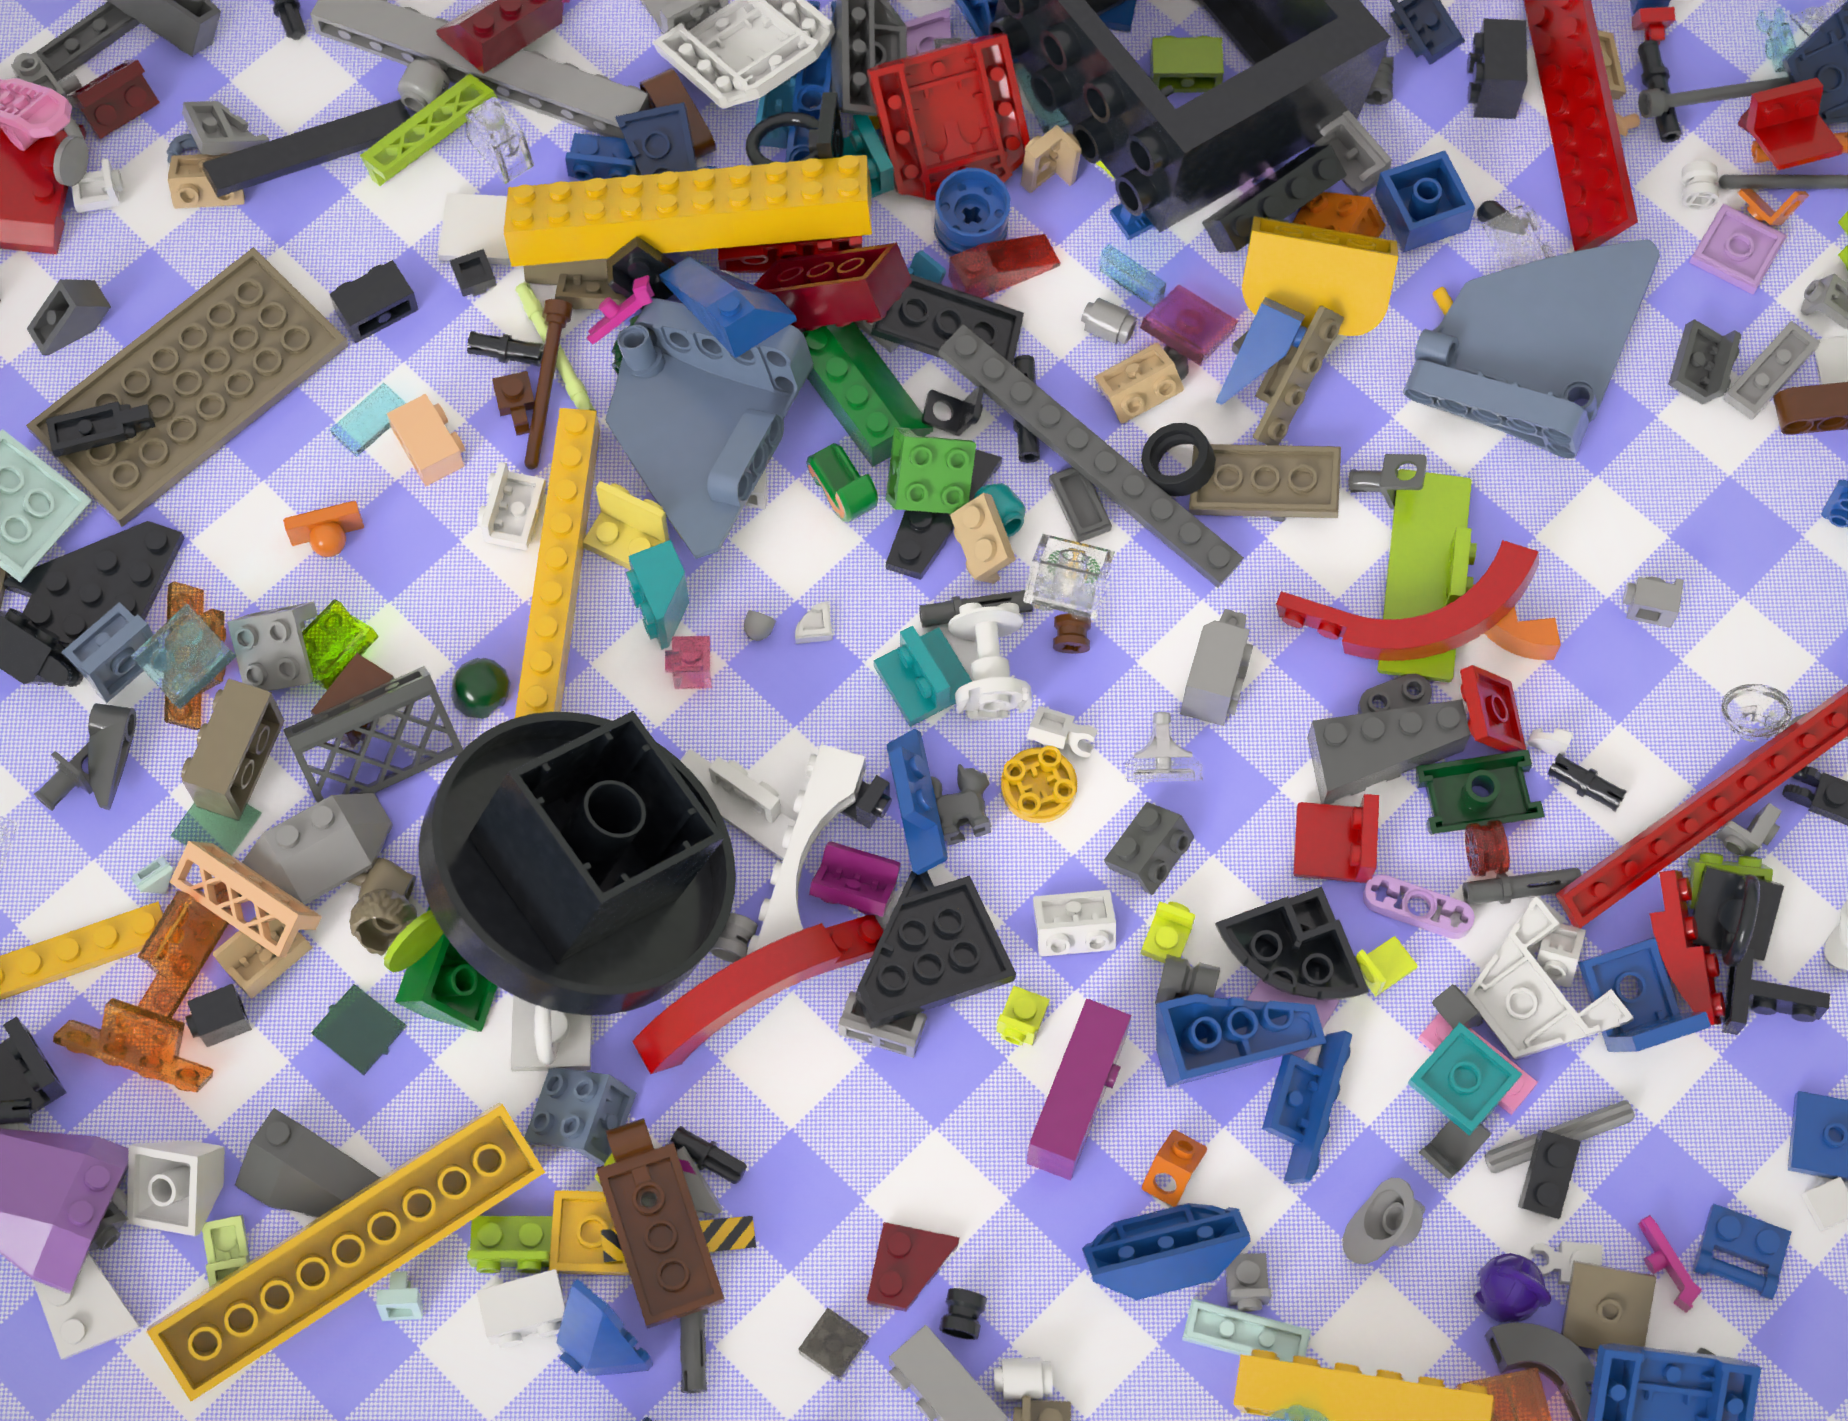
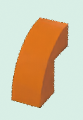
M1515 606L1495 626L1484 633L1491 641L1504 650L1534 660H1554L1561 646L1555 618L1518 621Z

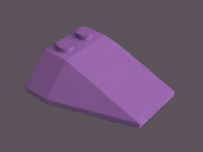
M0 1129V1254L30 1279L70 1294L87 1259L90 1245L116 1189L120 1187L128 1170L129 1148L98 1136Z

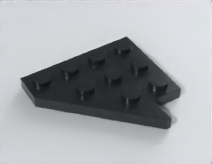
M146 521L36 566L21 583L14 577L5 579L3 584L8 591L30 598L23 611L30 618L28 622L36 629L41 627L55 633L60 638L58 643L68 647L119 602L133 616L138 614L145 621L185 538L180 531Z
M911 871L855 994L870 1029L1015 981L1017 974L970 876L934 886L927 871L920 875Z

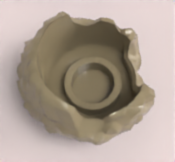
M392 889L372 890L363 894L351 910L349 920L351 934L357 937L360 944L369 953L382 956L406 926L417 918V910L414 905L409 903L405 896L398 894Z

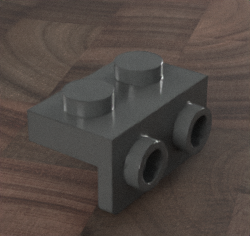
M1695 319L1686 323L1668 385L1702 405L1723 396L1731 384L1730 375L1733 364L1740 352L1738 346L1742 334L1734 330L1722 336Z
M1146 802L1105 857L1104 862L1110 870L1137 880L1146 893L1153 895L1161 883L1166 880L1169 872L1183 853L1188 850L1194 839V834L1182 815Z

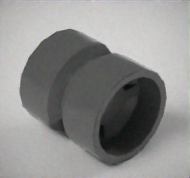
M1167 954L1155 1004L1193 994L1214 997L1221 967L1201 962L1192 967L1188 959Z

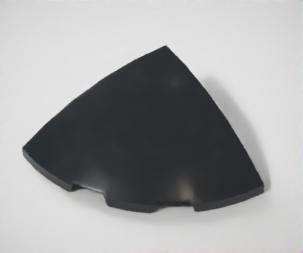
M1322 886L1291 898L1288 896L1215 923L1222 940L1234 957L1243 966L1261 978L1263 982L1291 995L1316 998L1317 1000H1341L1369 993L1339 919H1335Z

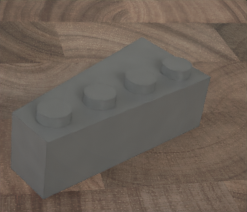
M107 0L191 57L213 44L221 15V10L211 0Z
M1463 700L1313 720L1307 740L1321 804H1333L1339 798L1349 794L1353 796L1365 791L1367 787L1385 780L1388 782L1398 778L1402 773L1415 769L1416 766L1433 764L1463 752L1471 735Z

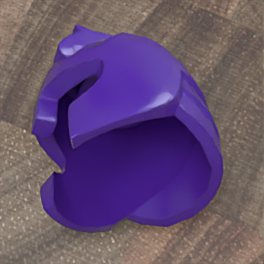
M1505 1253L1495 1256L1484 1267L1480 1268L1477 1274L1480 1277V1290L1473 1295L1474 1300L1480 1309L1495 1321H1523L1531 1317L1539 1307L1549 1305L1552 1300L1550 1293L1545 1288L1541 1270L1532 1260L1522 1255Z

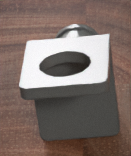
M1385 454L1382 470L1351 469L1348 479L1349 490H1351V493H1381L1385 497L1389 508L1394 509L1396 490H1421L1423 488L1427 457L1424 454ZM1409 463L1417 467V472L1413 478L1405 481L1398 479V468Z
M89 742L70 762L56 751L51 754L57 764L56 769L58 771L34 793L35 797L49 810L53 811L57 804L75 786L77 788L81 787L89 795L93 792L89 774L85 773L82 769L83 761L88 757Z

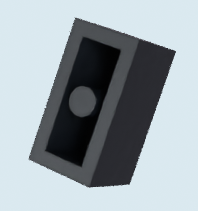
M393 260L384 265H377L371 268L367 274L352 282L342 283L335 291L329 293L337 316L355 344L419 310L413 290Z

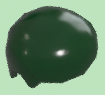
M475 658L461 665L452 680L451 698L455 708L467 717L483 719L489 717L490 713L499 706H504L511 684L506 669L495 660L488 658Z

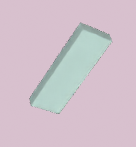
M1192 1298L1182 1341L1239 1356L1241 1354L1251 1356L1252 1349L1266 1350L1277 1353L1276 1357H1279L1280 1361L1293 1362V1356H1306L1311 1329Z

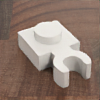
M1562 1241L1559 1244V1252H1555L1549 1245L1539 1243L1532 1246L1531 1253L1541 1254L1545 1257L1546 1266H1538L1543 1277L1551 1272H1558V1284L1569 1285L1573 1261L1602 1266L1603 1245Z

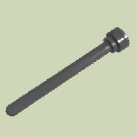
M1788 77L1670 94L1658 88L1647 89L1640 92L1638 107L1640 114L1646 119L1660 117L1669 108L1752 96L1753 93L1791 83Z
M1726 174L1719 178L1718 183L1723 189H1848V175Z

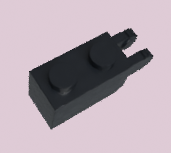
M9 608L8 611H0L1 670L23 684L44 685L53 683V685L77 687V685L83 682V675L62 654L66 647L58 643L59 636L45 628L39 627L36 629L28 623L30 618L16 609Z

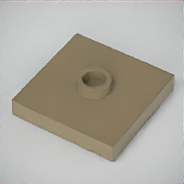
M1573 1261L1561 1334L1579 1347L1596 1350L1599 1349V1345L1610 1343L1645 1347L1657 1277L1652 1274Z

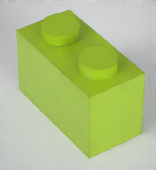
M1171 35L1152 37L1150 77L1160 90L1171 85L1174 93H1205L1223 82L1222 37H1210L1207 35L1197 37H1175Z

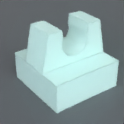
M407 1271L391 1272L389 1289H380L376 1293V1306L381 1320L423 1319V1302L418 1288H411Z

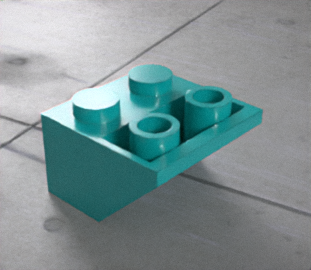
M671 540L628 556L631 570L625 572L630 585L628 589L636 608L640 607L644 617L642 621L650 640L657 638L661 650L669 647L689 604L685 571Z

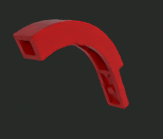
M1502 540L1499 550L1488 570L1471 589L1454 602L1438 610L1412 618H1367L1283 591L1279 595L1276 607L1279 617L1287 625L1295 628H1303L1305 625L1317 629L1320 635L1333 640L1342 637L1345 654L1381 661L1422 659L1463 646L1481 636L1506 616L1530 585L1539 566V551Z
M866 915L826 928L823 923L783 937L737 960L698 984L654 1018L632 1042L650 1074L681 1065L710 1036L760 1002L814 976L871 958L884 930L875 915Z

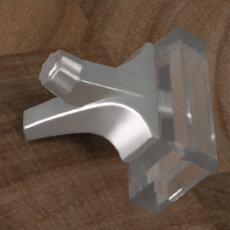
M1165 711L1153 713V729L1150 741L1143 749L1134 752L1132 758L1123 763L1125 781H1204L1203 764L1193 757L1191 751L1182 749L1171 738L1169 723H1171L1170 713Z

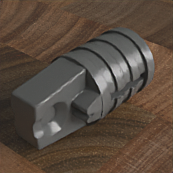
M1385 49L1365 100L1368 104L1383 105L1393 99L1394 57H1387V49Z

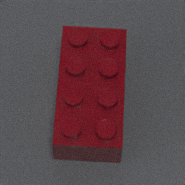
M896 242L776 260L754 286L776 295L795 314L797 320L790 325L797 329L805 328L806 331H812L825 325L835 324L837 327H843L856 321L866 320L867 323H873L883 319L894 302L902 297V293L910 285L912 279Z

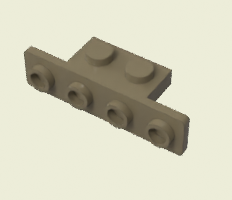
M608 258L523 266L526 283L557 285L555 299L571 303L574 310H599L600 304L608 297L618 305L628 299L622 294L615 293L608 285Z
M1321 305L1299 347L1291 346L1287 355L1268 369L1255 397L1269 405L1253 434L1254 439L1266 445H1279L1286 436L1288 427L1298 407L1303 403L1315 374L1320 370L1331 343L1339 333L1340 326L1344 320L1343 316Z

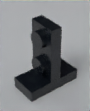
M1747 948L1742 961L1737 966L1729 967L1725 997L1726 1015L1723 1016L1722 1032L1738 1035L1747 1024L1749 1007L1752 1008L1753 1012L1762 1015H1773L1778 1012L1789 1014L1792 1019L1800 1022L1819 1020L1829 1009L1830 994L1753 980L1754 949Z

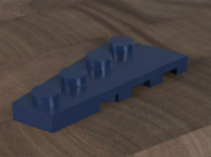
M684 102L614 116L642 175L661 174L667 171L683 172L698 170L687 107Z

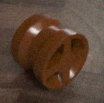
M1072 613L1060 614L1054 617V627L1057 629V636L1053 639L1054 650L1068 654H1080L1090 650V640L1087 638V631L1091 629V619L1089 617Z

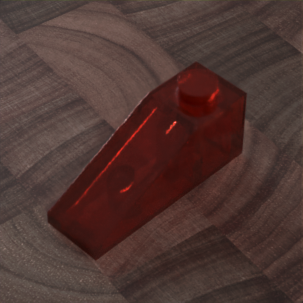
M1040 234L983 243L953 255L949 258L948 278L954 289L985 298L1057 268L1061 262L1046 235Z

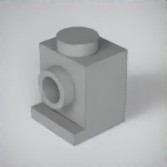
M1638 577L1635 583L1627 582L1622 602L1628 605L1626 619L1671 628L1679 614L1684 579L1676 578L1674 584L1665 583L1663 579L1658 577Z

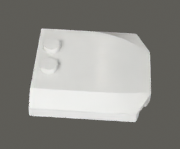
M734 0L689 31L680 23L654 40L653 44L656 51L721 109L761 98L816 61L836 31L833 22L806 0Z

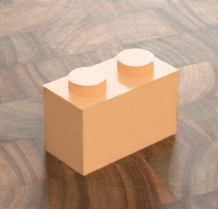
M427 394L387 413L394 435L425 487L464 467L461 453L466 450L456 431L451 434L445 426L449 421L439 403L433 405Z

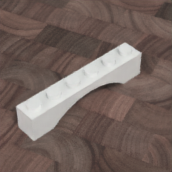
M824 744L820 745L817 755H810L805 776L810 777L806 791L800 789L794 805V812H797L798 816L794 827L788 825L782 842V848L787 849L783 863L776 862L770 880V884L775 885L771 899L765 898L763 900L758 918L759 921H763L759 936L752 935L747 955L774 941L803 930L798 909V892L804 862L811 846L822 830L840 812L856 802L867 768L865 756Z

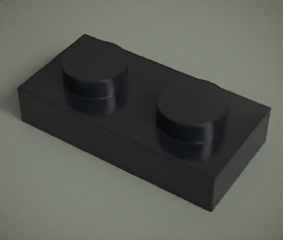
M1538 1130L1518 1203L1519 1208L1560 1219L1581 1141L1545 1130Z

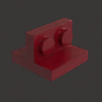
M138 59L122 62L67 95L73 107L80 110L98 139L105 137L160 104L142 75L145 73V70Z

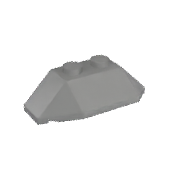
M375 793L331 795L262 833L242 863L306 905L373 868L393 824Z

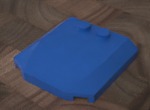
M1615 1343L1599 1345L1587 1421H1753L1762 1367L1755 1363L1725 1356Z

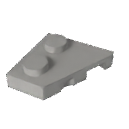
M219 101L183 102L182 115L201 155L217 156L225 153H234L269 141L268 136L265 134L255 136L249 132L248 122L240 116L232 114L229 108Z

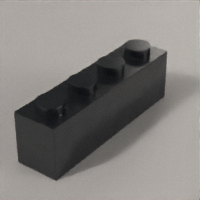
M1331 145L1310 147L1202 221V224L1218 253L1236 252L1249 244L1254 216L1282 221L1346 177L1347 174Z

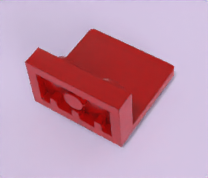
M1818 78L1753 93L1751 96L1746 128L1778 170L1838 156L1843 152L1842 144L1818 114L1824 87Z
M1364 794L1359 807L1299 802L1296 808L1293 875L1295 877L1367 883L1369 879L1372 880L1377 867L1380 795Z

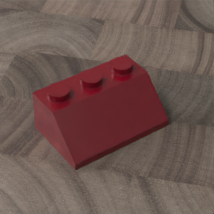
M483 0L437 29L436 34L480 72L485 74L562 24V0Z

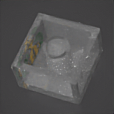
M1042 534L1031 562L1023 602L1030 603L1034 608L1042 611L1054 609L1070 613L1071 617L1075 619L1088 620L1091 618L1097 620L1107 591L1115 551Z

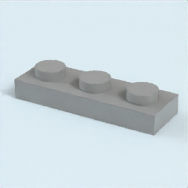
M1790 321L1731 386L1723 400L1753 421L1771 401L1773 396L1779 392L1815 352L1820 341L1793 321Z

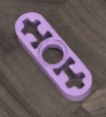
M1380 874L1373 876L1372 880H1368L1363 891L1364 904L1372 912L1450 939L1465 937L1475 920L1474 912L1466 902L1388 875ZM1380 886L1387 889L1386 895L1389 896L1385 897L1383 902L1376 900L1377 894L1373 892L1377 891ZM1402 892L1405 895L1401 901L1400 909L1394 906L1399 893ZM1412 898L1425 900L1429 906V912L1423 916L1412 914L1408 909V901ZM1437 905H1440L1442 909L1439 914L1442 915H1439L1436 922L1432 918L1437 910ZM1454 912H1458L1461 914L1460 920L1465 923L1460 922L1458 927H1453L1450 925L1451 919L1449 917Z

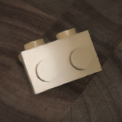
M1056 125L1042 137L1037 135L1032 138L1025 147L1020 185L1031 194L1055 173L1069 186L1074 184L1081 155L1080 144L1076 137L1069 132L1065 133Z
M982 493L950 514L954 525V536L962 546L966 557V568L974 580L995 584L1000 580L998 571L1014 562L1016 557L992 495Z
M276 919L268 923L271 938L278 943L286 925ZM239 930L213 952V956L229 977L253 999L313 947L298 931L287 956L278 957Z

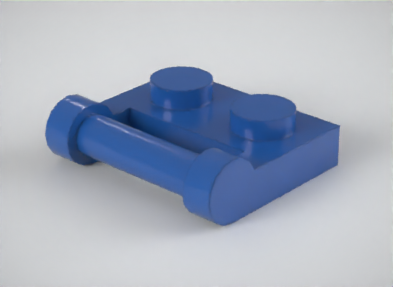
M1713 1204L1710 1207L1693 1265V1272L1704 1276L1707 1273L1757 1290L1759 1291V1296L1772 1300L1778 1288L1779 1276L1792 1231ZM1713 1249L1766 1268L1764 1276L1713 1258Z

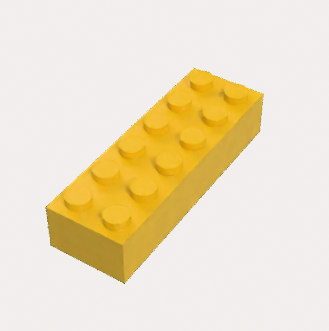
M1252 1349L1251 1356L1242 1354L1240 1356L1233 1405L1242 1413L1290 1421H1493L1494 1395H1488L1484 1386L1461 1383L1460 1390L1445 1388L1444 1380L1419 1376L1418 1383L1403 1381L1402 1373L1377 1369L1376 1376L1362 1374L1359 1366L1346 1363H1335L1334 1369L1322 1368L1317 1359L1303 1356H1293V1362L1280 1361V1358L1276 1357L1277 1353L1259 1349Z

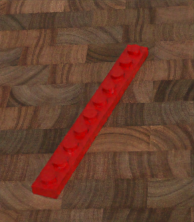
M1848 685L1557 892L1555 895L1571 924L1577 928L1585 926L1728 821L1735 818L1848 736Z

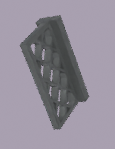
M425 666L283 729L317 803L324 800L321 791L326 778L345 783L342 794H374L457 756L463 751L432 677ZM430 695L435 706L430 720L427 721L410 715L414 703ZM406 706L404 712L398 711V709ZM391 714L401 718L394 737L375 731L380 717ZM438 715L443 723V726L435 724ZM407 721L426 727L419 746L400 740ZM371 722L369 728L363 727V725ZM433 729L448 734L452 743L451 747L440 752L425 748ZM355 730L366 734L359 753L339 747L345 733ZM372 736L391 743L384 762L365 756ZM335 738L333 744L327 743V741H330ZM398 745L416 751L412 764L405 768L390 764ZM316 746L331 750L323 769L307 764L303 752ZM336 753L356 759L349 778L329 772ZM423 754L429 756L421 760ZM362 761L381 767L376 781L365 784L355 780ZM387 770L394 772V773H391V774L385 776L386 773H387ZM312 773L321 775L318 783H316ZM352 786L359 788L350 792Z

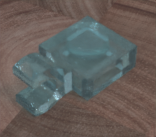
M1782 8L1776 9L1773 16L1774 21H1770L1765 17L1764 10H1759L1755 20L1756 27L1759 31L1769 36V39L1765 42L1766 57L1768 60H1772L1775 73L1786 72L1782 61L1796 48L1789 22L1785 23V13Z

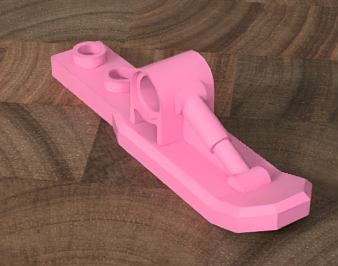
M18 78L0 79V127L11 142L20 150L25 151L39 138L55 136L69 124L72 106L64 96L55 90Z

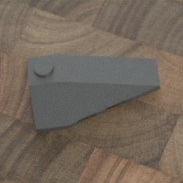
M273 1108L250 1141L235 1186L269 1208L290 1210L303 1213L305 1216L318 1218L381 1177L305 1126Z

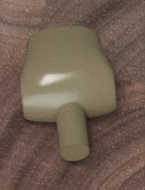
M377 858L373 868L347 882L361 887L358 900L363 894L376 889H392L409 900L415 885L416 876L406 872L390 860Z

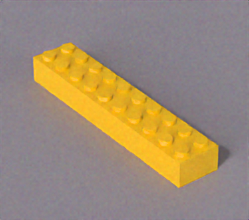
M846 155L827 159L811 158L805 161L772 162L749 166L737 165L716 169L702 168L683 172L667 171L661 174L628 175L617 178H593L584 181H558L551 184H524L517 187H508L503 233L511 267L606 259L636 236L661 253L872 235V195L867 155Z
M498 1102L149 1325L146 1332L188 1399L192 1402L546 1172L504 1105Z

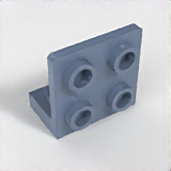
M563 1068L549 1069L524 1139L530 1144L576 1150L596 1164L603 1166L612 1153L605 1131L627 1123L637 1092L610 1074Z

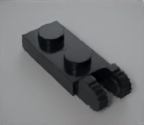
M1805 766L1791 776L1793 779L1816 787L1813 794L1807 788L1795 784H1787L1782 792L1786 799L1809 808L1808 811L1848 826L1847 781L1824 772L1821 774L1817 769Z

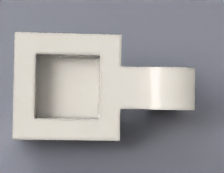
M1038 706L1029 726L1027 738L1038 741L1045 746H1054L1064 749L1067 743L1071 746L1074 753L1087 758L1091 756L1094 745L1085 743L1082 739L1094 742L1098 729L1090 725L1075 724V716Z

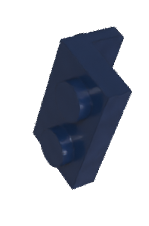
M1389 0L1395 9L1390 13V16L1400 31L1406 28L1411 35L1406 42L1416 58L1423 55L1431 65L1466 42L1441 0H1403L1400 3L1398 0Z

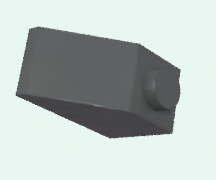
M60 279L26 329L41 354L49 356L94 332L111 308V305L95 280Z

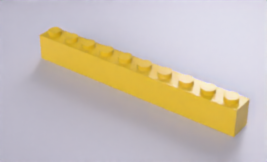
M559 409L515 718L535 713L561 712L584 552L583 540L586 537L600 437V426L597 411Z

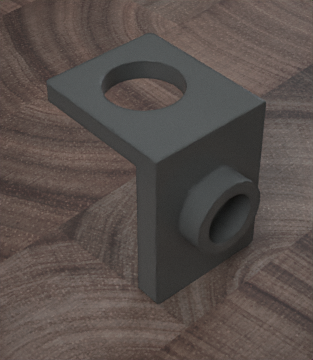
M1449 1120L1435 1138L1419 1151V1154L1450 1180L1460 1172L1492 1133L1483 1124H1480L1469 1136Z

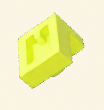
M1160 901L1140 954L1164 964L1167 954L1181 957L1192 931L1196 915L1190 913V910L1180 903L1171 901L1167 904Z
M1013 985L1004 1010L997 1020L996 1032L1001 1033V1037L1005 1041L1014 1045L1022 1046L1024 1043L1033 1046L1050 999Z

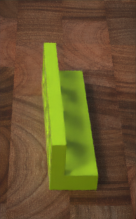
M472 74L465 76L360 155L372 181L378 186H382L497 99L495 92Z

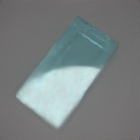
M1108 243L1101 251L1100 272L1152 308L1157 309L1164 301L1166 282Z
M383 382L331 427V434L357 458L391 428L387 413L406 404V402Z

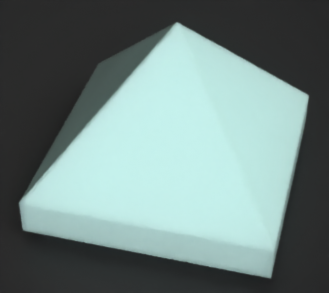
M160 856L133 874L130 879L140 892L166 894L173 868L163 856Z

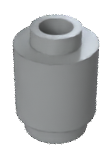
M1097 298L1094 303L1090 301L1087 303L1081 317V322L1085 323L1084 331L1114 344L1121 342L1126 345L1135 329L1137 317L1130 315V310L1102 298Z

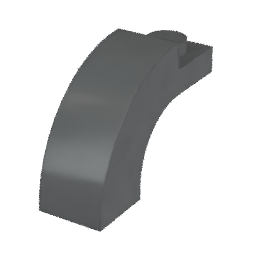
M1531 1323L1500 1324L1491 1327L1484 1336L1500 1374L1513 1369H1530L1543 1374L1560 1391L1572 1421H1587L1592 1393L1588 1392L1587 1387L1593 1384L1595 1367L1575 1343L1552 1329Z

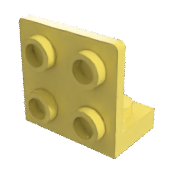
M599 481L596 486V492L601 512L584 538L583 546L585 549L631 570L628 556L670 540L666 514L658 503L650 499L642 501L632 496L627 489L619 484L612 483L609 485Z

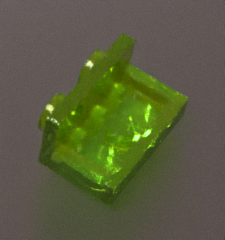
M336 599L302 631L314 679L313 682L328 690L355 654H364L379 637L371 626L350 615L344 605Z

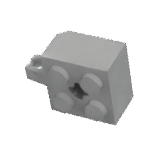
M1224 609L1219 621L1214 620L1203 626L1184 692L1181 715L1224 726L1227 714L1235 715L1254 646L1247 643L1250 629L1245 628L1246 614Z

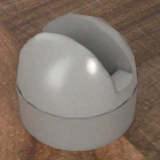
M748 610L744 620V631L752 640H763L771 635L776 620L765 614Z

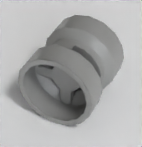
M731 912L723 932L709 952L717 958L731 963L747 956L748 942L752 935H755L758 924L748 917Z

